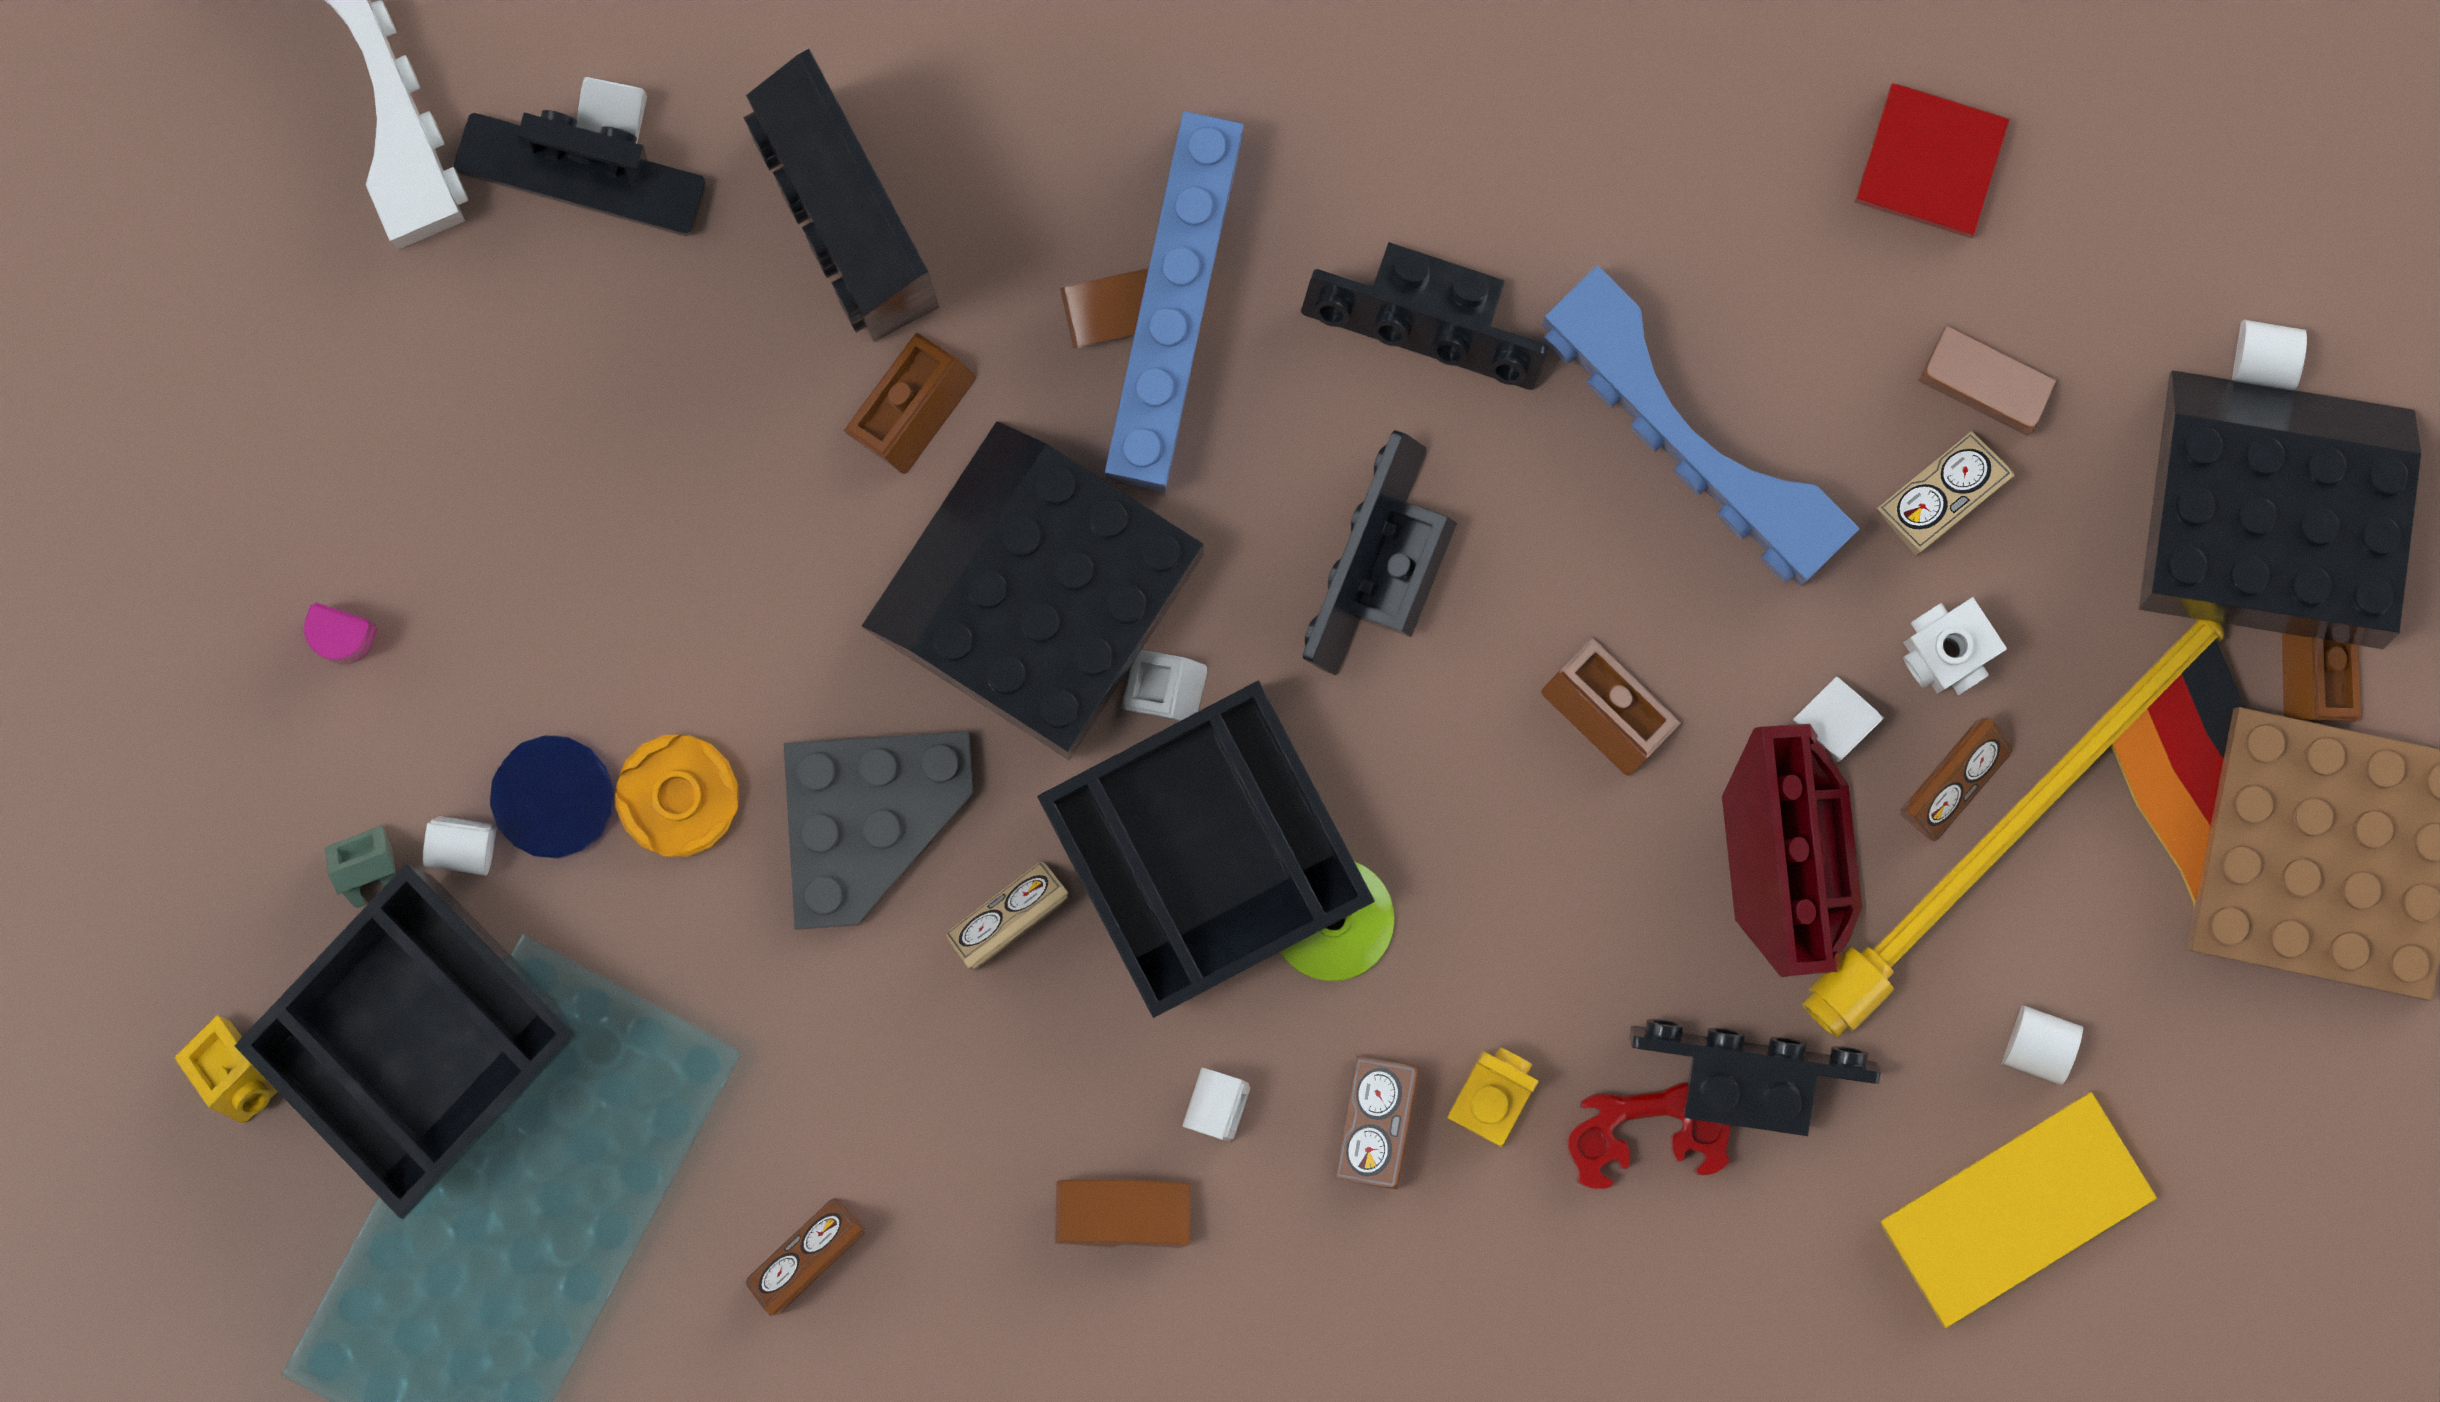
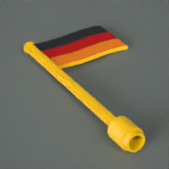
M2195 619L2196 622L1873 949L1866 947L1860 953L1856 949L1849 947L1841 955L1842 961L1838 971L1823 973L1808 988L1811 995L1802 1003L1806 1012L1836 1039L1846 1030L1854 1032L1894 991L1893 986L1887 980L1894 973L1891 967L2110 745L2136 806L2179 869L2195 908L2233 709L2238 707L2247 709L2217 641H2222L2224 637V631L2220 623Z

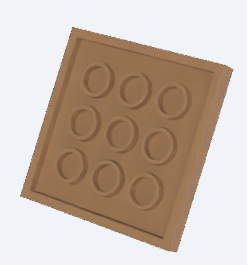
M2241 707L2234 708L2186 951L2432 1001L2440 963V749Z

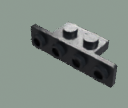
M543 110L541 116L524 112L520 125L477 113H471L468 116L454 162V168L457 173L678 235L689 236L691 234L706 186L704 177L647 161L644 145L637 144V137L633 134L607 126L602 127L600 133L576 127L578 123L576 119L552 110Z
M1388 242L1373 287L1315 269L1312 273L1301 309L1303 315L1319 320L1326 325L1341 327L1377 339L1383 344L1398 346L1437 359L1443 364L1458 366L1494 378L1501 383L1516 385L1528 390L1535 388L1548 351L1547 345L1491 326L1505 280Z
M1397 430L1391 433L1388 443L1377 454L1374 463V478L1365 500L1358 505L1352 516L1351 535L1342 558L1335 562L1330 571L1328 592L1319 615L1310 622L1305 634L1303 659L1322 671L1336 675L1340 669L1359 619L1412 637L1457 525L1448 516L1406 503L1425 457L1426 447L1408 434Z
M1647 1019L1646 1028L1631 1026L1629 1039L1632 1048L1692 1057L1683 1110L1684 1118L1808 1136L1818 1076L1879 1084L1881 1070L1877 1062L1869 1061V1053L1856 1048L1833 1046L1831 1047L1830 1055L1806 1051L1807 1043L1783 1037H1771L1769 1046L1744 1042V1033L1722 1028H1709L1707 1037L1683 1033L1684 1025L1661 1019Z

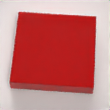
M1892 83L1888 90L1854 202L1972 238L1978 225L2010 119Z

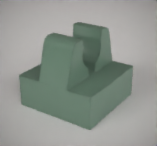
M383 825L325 847L328 875L337 895L342 893L356 908L365 906L362 885L378 880L385 887L396 875L392 845Z

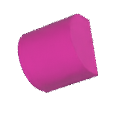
M317 602L314 605L310 604L304 622V635L310 648L323 658L337 664H350L363 658L370 650L378 630L375 624L367 619Z

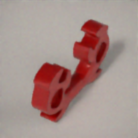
M1683 1082L1663 1091L1627 1096L1600 1093L1583 1099L1580 1102L1581 1108H1595L1599 1113L1577 1125L1568 1135L1566 1144L1569 1155L1578 1169L1577 1182L1592 1189H1606L1613 1185V1181L1600 1172V1168L1613 1159L1618 1162L1622 1169H1627L1630 1164V1150L1627 1142L1618 1140L1613 1135V1129L1619 1124L1628 1120L1658 1116H1670L1679 1119L1682 1127L1671 1136V1152L1677 1162L1684 1160L1685 1152L1689 1149L1703 1154V1161L1695 1168L1697 1175L1717 1173L1730 1162L1726 1155V1148L1731 1126L1684 1118L1683 1110L1688 1082Z

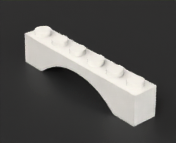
M323 0L348 25L363 52L373 83L377 127L374 157L366 181V187L389 241L397 250H400L465 222L459 205L469 201L456 169L452 167L444 171L435 149L445 145L431 112L427 111L423 114L418 112L411 93L421 88L407 56L404 55L396 59L387 37L397 32L383 0H377L373 3L371 0Z

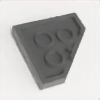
M969 731L783 743L795 929L858 926L891 886L900 879L930 845L943 827L960 811L974 795Z

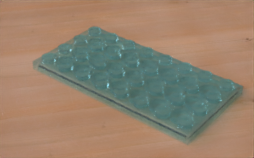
M522 934L511 956L557 1002L577 1033V1036L404 1219L399 1218L378 1197L281 1375L330 1402H553L743 1052L531 937Z

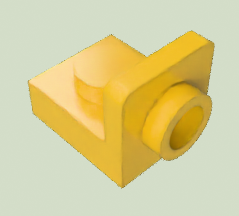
M216 1015L174 1059L208 1108L239 1123H246L253 1115L261 1112L278 1091L234 1046L242 1036L233 1023Z
M1502 1047L1498 1048L1495 1056L1484 1051L1481 1052L1446 1118L1502 1147L1527 1099L1539 1082L1527 1075L1532 1064Z

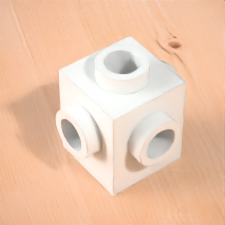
M1972 597L1949 613L1944 605L1940 603L1912 621L1911 625L1917 633L1903 642L1910 652L1903 659L1910 673L1922 688L1931 684L1938 694L1952 686L1957 695H1960L1989 676L1983 664L2007 648ZM1944 640L1954 644L1957 651L1956 658L1950 657L1945 653L1943 649Z

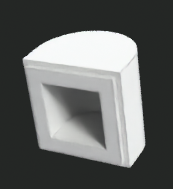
M2249 320L2241 321L2232 380L2292 391L2296 390L2304 366L2307 345L2306 330Z
M444 816L432 819L426 826L423 850L424 867L487 876L492 861L497 827H494V824Z
M2023 1005L2020 1008L2001 1064L2055 1084L2063 1085L2078 1053L2083 1026Z
M1201 1067L1182 1127L1228 1142L1231 1139L1234 1140L1251 1088L1249 1083Z

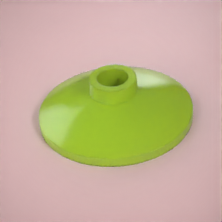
M1357 862L1355 864L1375 902L1347 916L1344 925L1340 929L1329 930L1325 928L1280 952L1292 967L1304 975L1324 981L1350 979L1370 969L1379 961L1388 948L1394 929V909L1390 895L1381 880L1372 871Z

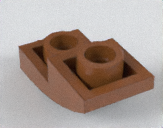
M1149 268L1060 288L1073 348L1135 335Z
M1059 1180L1056 1182L1055 1244L1116 1247L1122 1244L1170 1248L1190 1245V1183L1139 1180Z

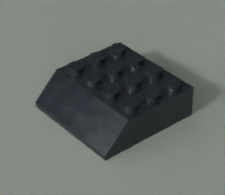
M810 49L801 52L746 95L753 112L743 118L769 171L781 166V168L772 173L797 224L799 225L809 219L810 223L803 226L802 229L826 278H829L838 273L840 278L831 283L854 331L858 332L867 328L875 342L939 308L929 272L813 54Z
M2172 370L2169 374L2139 610L2384 649L2400 633L2421 461V447L2415 410Z
M996 421L862 624V628L1070 761L1203 557L1204 544L1047 443Z
M1259 680L1037 796L1153 1018L1375 902Z
M406 863L234 1046L399 1218L404 1219L575 1039L577 1033L557 1002L432 875Z

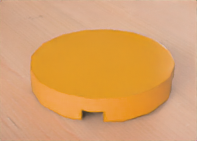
M663 735L643 743L625 760L616 784L615 808L624 830L641 847L664 857H691L713 848L729 832L739 809V784L730 762L712 744L690 735Z

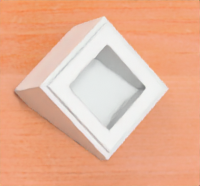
M584 77L576 127L600 133L601 128L604 126L618 128L636 136L637 143L647 101L644 89Z
M1141 650L1130 667L1121 709L1179 722L1198 712L1207 676V666L1185 657Z
M1836 676L1793 721L1796 724H1811L1818 735L1817 742L1830 754L1833 761L1838 763L1884 717Z

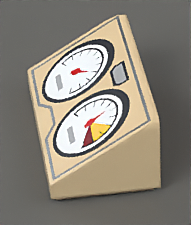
M1971 431L1876 510L1913 555L1917 556L2015 474Z
M1037 863L948 930L946 937L970 970H977L1067 902L1070 895L1045 863Z

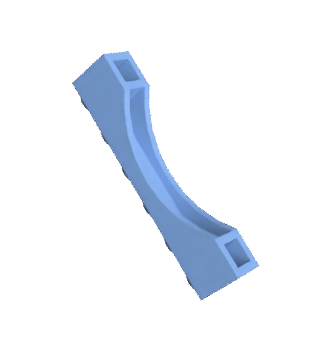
M1187 111L1182 113L1105 469L1106 481L1166 493L1205 303L1242 143L1243 123Z
M1598 265L1544 317L1541 325L1548 331L1543 337L1547 346L1566 364L1575 359L1591 375L1586 383L1595 395L1610 408L1619 403L1635 419L1630 428L1647 447L1656 452L1662 446L1679 463L1673 471L1692 492L1699 496L1706 490L1722 507L1717 512L1719 519L1740 539L1743 540L1749 534L1766 551L1760 557L1762 562L1782 582L1787 583L1793 578L1802 586L1860 529L1816 484L1784 481L1752 471L1720 454L1690 428L1670 403L1654 373L1644 340L1641 308Z

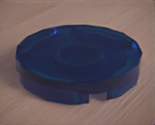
M544 735L522 742L503 760L492 779L490 807L497 828L513 846L534 857L563 859L584 852L603 835L613 816L615 789L608 767L591 748L569 737Z

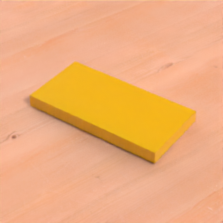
M2087 1092L1878 1222L1942 1327L1948 1328L2156 1200L2157 1197L2092 1092Z

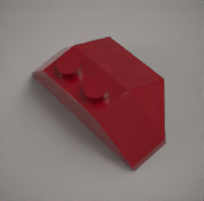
M1811 724L1761 726L1754 728L1722 795L1735 921L1780 977L1837 972L1842 961L1840 955L1851 938L1862 910L1849 785L1830 754L1817 742L1818 735Z

